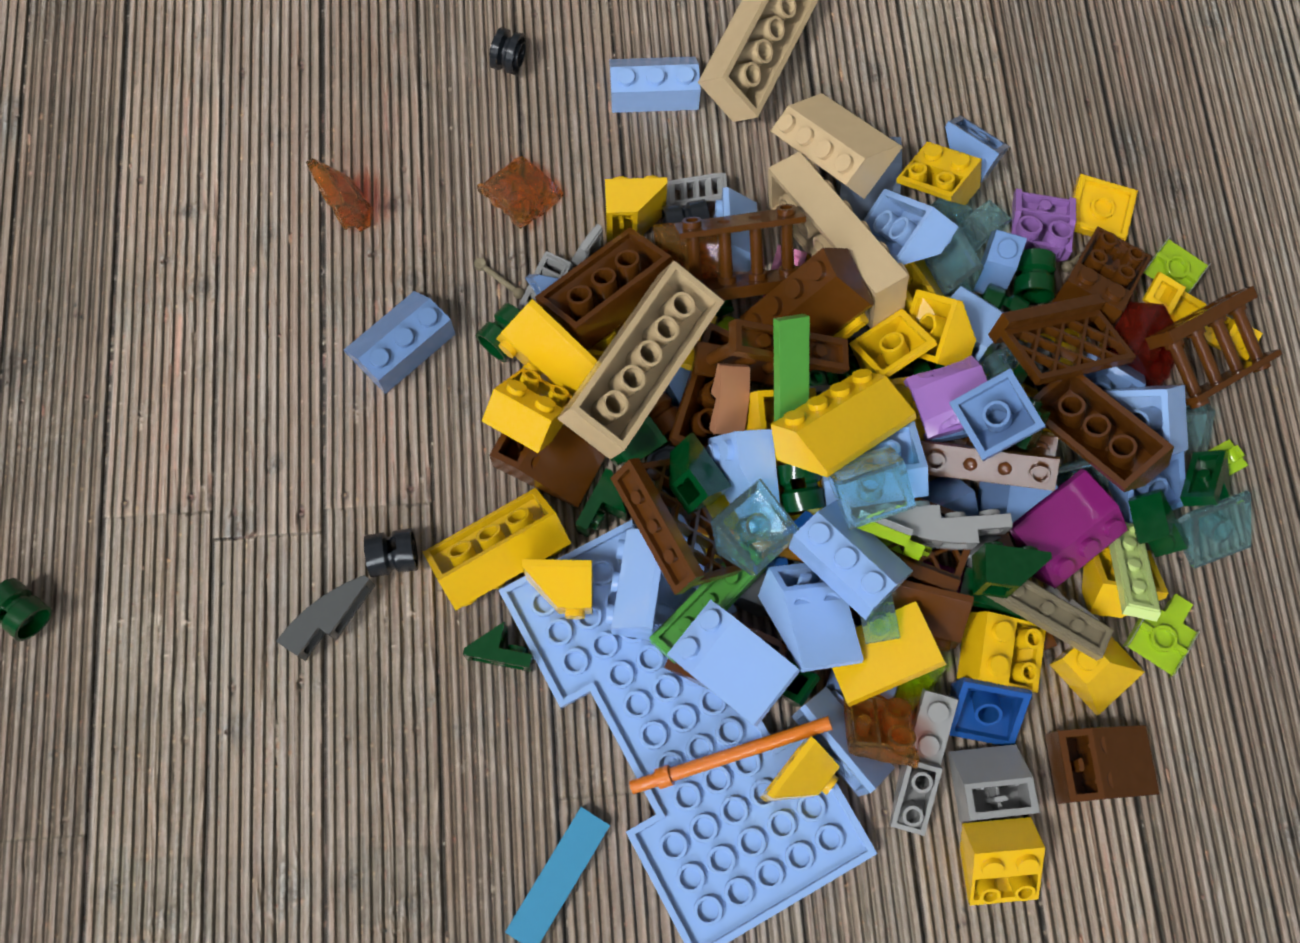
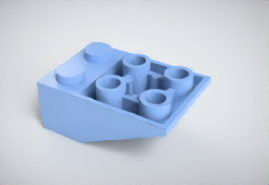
M805 563L769 567L758 597L800 671L808 672L862 663L864 658L849 604Z

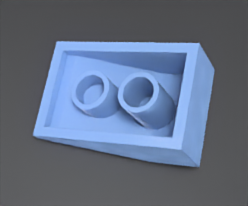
M1185 385L1103 390L1174 446L1172 455L1188 450Z
M772 429L734 431L707 438L708 445L706 451L732 486L724 495L745 532L750 534L783 531Z
M712 600L707 603L667 653L679 666L755 727L758 726L800 672L795 665Z

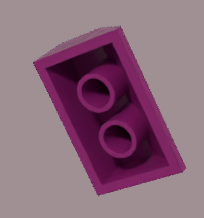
M1080 469L1055 491L1013 522L1010 532L1018 548L1034 546L1040 551L1051 552L1052 559L1039 569L1033 577L1055 589L1128 529L1119 505L1086 470Z

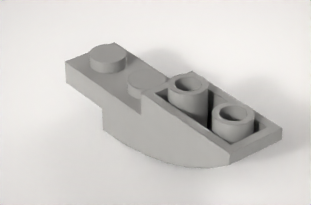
M914 501L909 503V507H896L895 503H881L875 505V509H871L869 512L913 529L910 540L927 547L940 549L973 550L980 543L979 536L1006 534L1013 527L1011 513L1000 514L998 509L980 511L978 516H966L965 512H950L945 514V518H941L940 505H930L929 501Z
M923 688L916 716L911 721L903 752L891 812V827L925 836L943 770L941 767L943 755L959 701L957 697Z

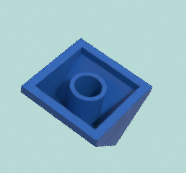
M965 677L951 683L950 696L957 697L959 701L949 735L1002 746L1014 745L1032 697V690Z

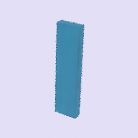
M580 807L506 929V934L520 943H541L610 827L608 823Z

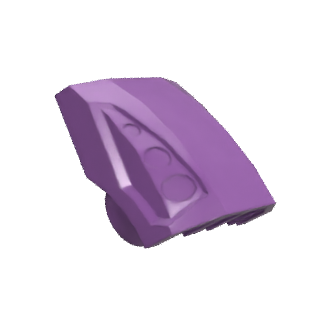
M1016 188L1012 202L1011 234L1027 238L1023 250L1031 248L1047 249L1056 254V263L1068 260L1072 253L1076 223V198L1064 199L1022 192V189Z
M972 355L951 365L905 378L904 384L911 391L924 426V438L926 441L964 430L949 402L987 381L982 365Z

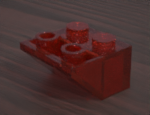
M1129 302L1115 327L1118 334L1137 356L1132 363L1127 365L1145 375L1146 386H1163L1165 380L1169 378L1175 362L1170 351H1166L1164 346L1150 350L1145 338L1174 322L1164 304ZM1106 346V350L1119 355L1116 349Z

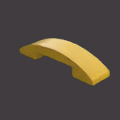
M1157 272L1142 299L1150 308L1171 323L1207 305L1187 293L1185 286L1161 272ZM1226 316L1227 320L1224 322L1241 360L1247 361L1249 354L1235 321ZM1205 326L1206 332H1204L1207 343L1221 350L1212 327ZM1252 327L1259 341L1263 333Z

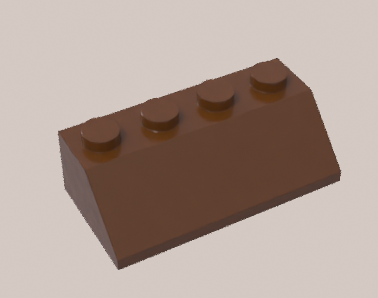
M629 227L535 296V300L586 350H589L628 319L657 276L672 263V256Z
M822 248L741 315L739 319L773 325V318L806 314L810 316V332L834 336L875 304L848 248Z
M710 322L702 334L700 342L724 345L729 342V331ZM694 362L669 440L676 447L690 433H694L706 450L708 445L707 438L721 435L713 434L709 429L716 400L711 394L714 377L696 375Z
M1084 375L1050 382L1032 397L1043 402L1042 408L1051 411L1045 425L1046 428L1123 492L1146 486L1170 464L1174 446Z
M905 580L866 620L850 605L849 607L854 624L860 626L916 601L939 650L948 652L950 648L956 649L961 643L974 597Z

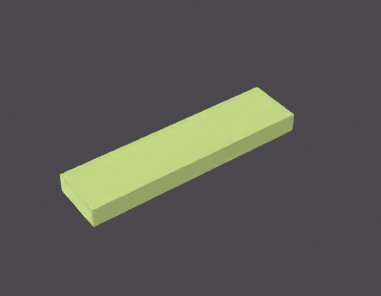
M1125 522L1128 530L1109 545L1122 614L1157 622L1161 615V609L1146 544L1138 543L1134 525Z

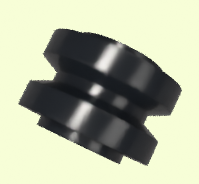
M500 27L491 43L489 53L490 67L501 70L505 66L506 73L515 75L525 58V34L515 32L511 36L509 29Z

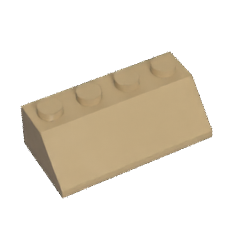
M822 93L788 105L771 129L773 134L796 151H800L803 156L863 199L866 198L903 148L900 144Z

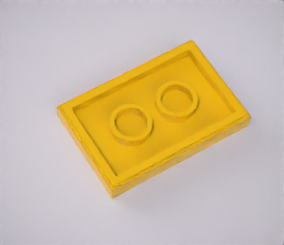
M915 601L856 627L864 658L863 662L834 667L832 670L847 705L851 707L941 668L946 663Z

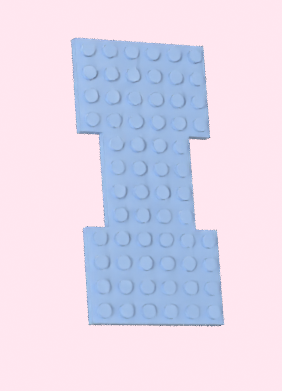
M679 514L678 520L688 525L684 517ZM632 520L556 559L592 560L593 613L585 614L584 619H567L565 614H559L527 581L526 576L498 591L560 709L591 693L635 777L640 778L654 773L656 768L665 765L670 767L677 766L770 734L762 721L755 727L709 689L665 669L664 666L668 658L651 644L650 640L611 635V625L606 624L608 604L615 605L617 592L611 591L614 571L620 572L622 560L616 559L619 539L625 540L627 530L634 529ZM695 542L694 549L704 554L700 545ZM699 564L701 569L704 571V566ZM661 573L652 634L702 584L691 587L685 593L675 595L664 574ZM734 604L727 610L731 615L737 612ZM806 739L677 780L675 785L664 789L655 787L643 791L656 815L626 831V834L684 943H729L878 854L837 782L827 795L821 791L815 797L765 802L760 798L799 745Z

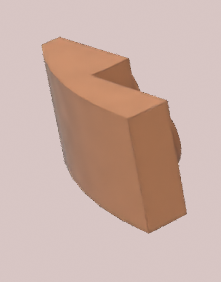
M718 363L711 394L716 400L709 429L713 434L721 435L734 431H744L750 396V367L745 364Z

